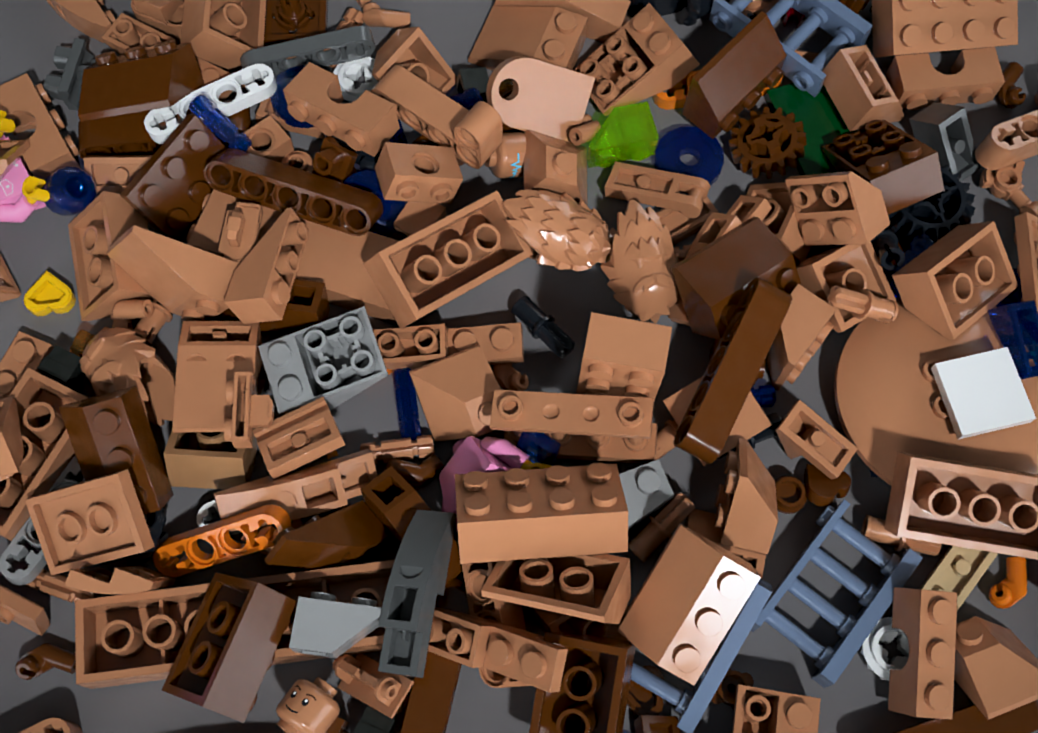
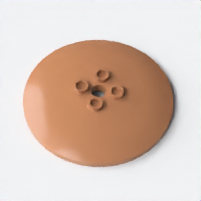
M897 297L895 302L898 305V315L890 324L866 318L857 325L843 346L838 359L834 381L837 414L847 439L858 448L856 451L857 455L878 477L892 486L897 452L1038 474V341L1018 320L1004 310L994 306L958 337L948 340L905 309L901 297ZM1008 347L1036 419L1031 423L958 440L931 367L935 363Z

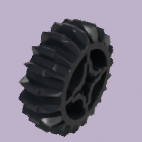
M950 163L943 166V168L941 167L945 191L888 215L891 226L890 230L901 236L900 245L911 241L914 250L919 249L922 244L928 249L958 225L971 224V217L976 209L972 206L975 195L967 193L970 189V183H961L959 181L961 172L952 174L949 171ZM946 204L949 210V220H946L943 215L945 213L943 205Z

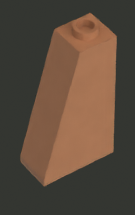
M495 0L493 6L559 7L588 17L586 38L604 43L630 20V16L626 15L631 1Z

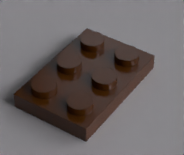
M188 114L122 191L120 196L163 236L179 241L202 213V204L205 196L213 191V188L205 179L204 170L206 165L227 148L196 115Z

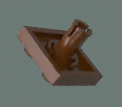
M266 0L264 47L327 33L328 0Z

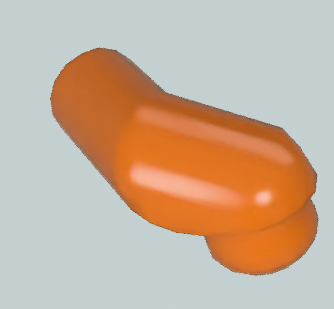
M1007 557L1006 578L993 585L989 590L990 602L995 607L1001 609L1012 607L1027 594L1026 558Z

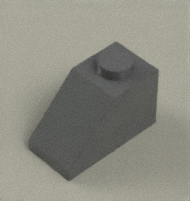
M934 102L909 119L914 138L938 152L940 167L943 168V166L950 163L949 171L952 174L961 172L960 182L981 168L975 158L976 148L965 107Z

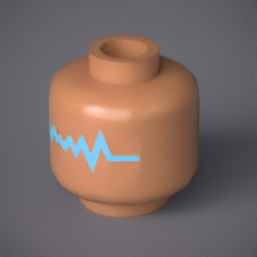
M503 132L502 143L484 163L486 167H490L495 177L501 179L524 177V156L527 144L524 132Z

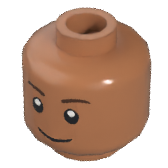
M319 677L313 683L306 679H298L276 707V713L280 718L277 725L286 733H325L340 713V707L333 699L337 691Z

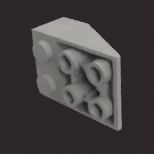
M365 306L258 346L280 416L321 397H324L331 411L388 376Z

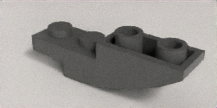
M417 510L406 530L388 580L378 624L379 627L385 628L378 668L379 672L423 678L436 597L437 595L444 596L457 518L455 513Z

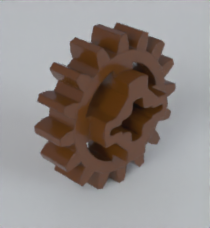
M764 107L763 114L760 115L752 110L750 111L751 119L740 118L738 120L740 128H732V139L729 140V146L734 164L740 163V169L743 173L752 169L753 178H757L761 172H766L767 179H771L774 171H778L779 174L784 176L786 175L785 167L787 165L796 168L798 166L797 157L804 158L805 156L804 146L807 145L802 121L795 122V114L793 112L783 116V110L780 107L775 113H770L769 108Z

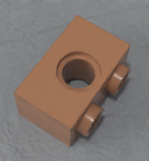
M385 142L375 165L384 200L451 204L463 181L453 147Z

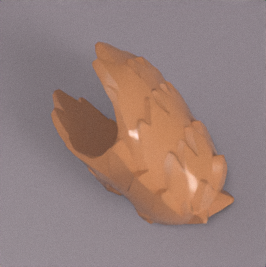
M525 189L515 193L517 198L506 199L502 202V207L510 218L505 220L506 225L528 244L533 253L528 258L536 260L537 264L555 266L558 270L579 272L592 268L596 263L603 264L606 262V257L612 250L614 235L610 234L606 222L602 220L598 211L595 208L590 210L583 200L577 203L566 192L559 195L545 190Z
M630 200L625 213L623 214L621 211L617 213V231L614 228H611L609 231L610 234L614 235L612 250L606 257V263L601 264L600 268L610 279L607 286L615 292L613 297L616 301L624 305L625 309L630 311V313L637 315L640 321L645 322L650 319L656 324L661 315H670V307L680 297L671 267L679 263V254L674 253L669 230L665 224H661L656 212L651 207H647L645 211L637 201Z
M104 327L87 343L79 362L82 372L86 374L96 395L99 396L136 386L148 421L158 426L164 425V420L173 421L175 379L170 369L156 354V349L144 344L146 339L136 336V332L131 329Z

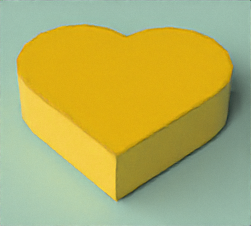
M48 271L36 281L24 296V305L35 316H45L52 311L57 314L69 312L76 302V297L72 290Z

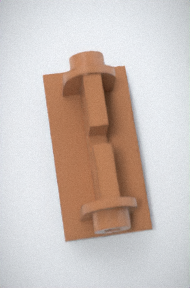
M348 654L336 658L333 662V669L335 675L341 679L337 688L393 719L414 681L403 675L379 672V663L363 654H358L356 658Z

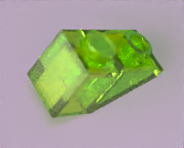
M648 101L616 107L612 110L589 144L588 168L596 166L606 168L613 166L615 161L621 162L631 159L640 161L655 155L659 136Z

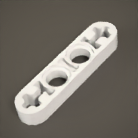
M257 63L191 92L171 107L151 110L144 120L145 129L154 142L163 144L180 124L175 115L179 114L183 121L187 110L194 105L204 107L203 113L198 118L207 127L273 96L277 89L274 73L265 64ZM261 78L265 84L258 86L255 80ZM243 84L245 85V88L248 91L245 94L243 93L241 88V85ZM232 90L237 93L235 99L231 102L224 103L219 101V96L224 91ZM165 122L167 128L160 130L159 123Z

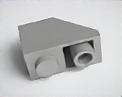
M311 592L310 598L299 596L289 648L299 654L338 658L379 627L382 608L376 607L377 601L367 598L353 597L352 603L336 602L335 595L324 592Z

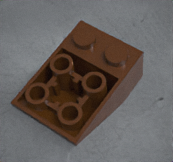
M886 120L872 121L859 131L852 134L839 135L833 139V142L821 146L823 153L837 172L852 171L881 190L888 215L945 191L938 152Z

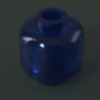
M66 166L56 170L45 179L46 184L42 187V189L50 193V199L44 202L45 205L52 212L61 216H72L82 212L96 196V186L92 177L86 171L77 167Z

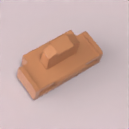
M236 202L235 211L227 210L217 252L219 256L241 263L255 247L263 216L261 205Z
M234 372V380H227L226 401L227 404H233L232 418H225L224 439L225 442H232L234 448H253V428H269L274 421V404L270 395H254L253 388L256 380L253 372Z

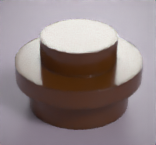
M781 476L775 479L777 511L784 514L798 512L807 500L804 484L793 476Z

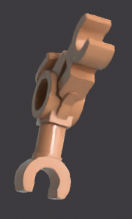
M1022 160L995 170V172H991L992 170L986 168L983 170L979 181L980 188H989L991 194L1005 201L1010 199L1019 209V215L1028 212L1038 217V201L1032 202L1022 191L1024 185L1021 183L1022 171L1025 161Z

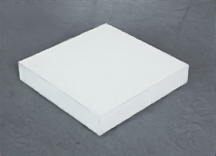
M1008 347L935 363L931 367L958 440L1031 423L1036 419Z

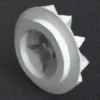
M365 57L340 63L336 66L333 74L338 76L343 99L350 103L358 99L365 90L371 92L378 83L372 75L375 59ZM364 72L365 83H362L360 87L355 89L354 81H358Z
M885 617L878 621L866 638L860 653L864 655L867 669L876 673L881 680H889L890 669L901 670L906 665L909 657V643L906 634L901 629L892 628V617ZM894 638H897V649L905 656L893 657L888 662V651L880 644H889Z

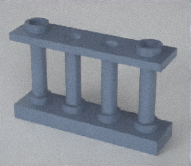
M714 0L709 20L713 22L718 30L726 32L734 38L752 21L741 12L753 0H734L731 4L725 0ZM779 0L766 13L772 26L790 8H794L807 18L784 43L780 41L787 55L781 70L784 71L783 75L792 80L798 89L807 91L813 97H816L827 76L822 72L825 66L840 49L865 45L873 25L838 0ZM817 27H820L834 38L810 63L797 54L795 50Z
M845 499L835 508L828 505L815 523L820 526V529L774 589L751 629L754 632L765 621L814 659L813 664L818 669L812 676V679L823 688L835 684L892 603L894 587L902 588L923 559L911 548L899 556L895 553L890 555L841 519L850 506V503ZM831 530L881 567L880 572L884 576L877 586L873 583L870 585L866 584L819 548ZM809 560L859 597L858 602L863 606L855 617L851 614L848 616L843 614L797 578ZM786 591H789L837 628L836 633L841 637L833 648L828 645L824 648L774 609Z
M760 578L699 677L700 679L693 691L685 689L683 692L633 662L631 680L676 706L675 711L680 713L677 722L679 729L686 733L694 732L772 593V585Z

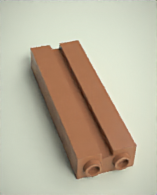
M213 189L212 193H208L204 198L202 214L197 224H193L189 229L187 244L218 255L217 252L227 210L235 211L236 202H253ZM261 205L263 216L257 243L283 212ZM301 219L309 233L295 279L325 283L329 303L352 311L365 306L368 316L396 325L395 318L365 268L364 263L378 252L399 241L370 231L362 236H353Z

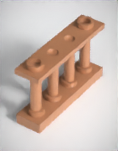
M494 389L490 429L504 430V439L517 446L530 457L647 464L656 460L658 426L657 423H652L654 398Z

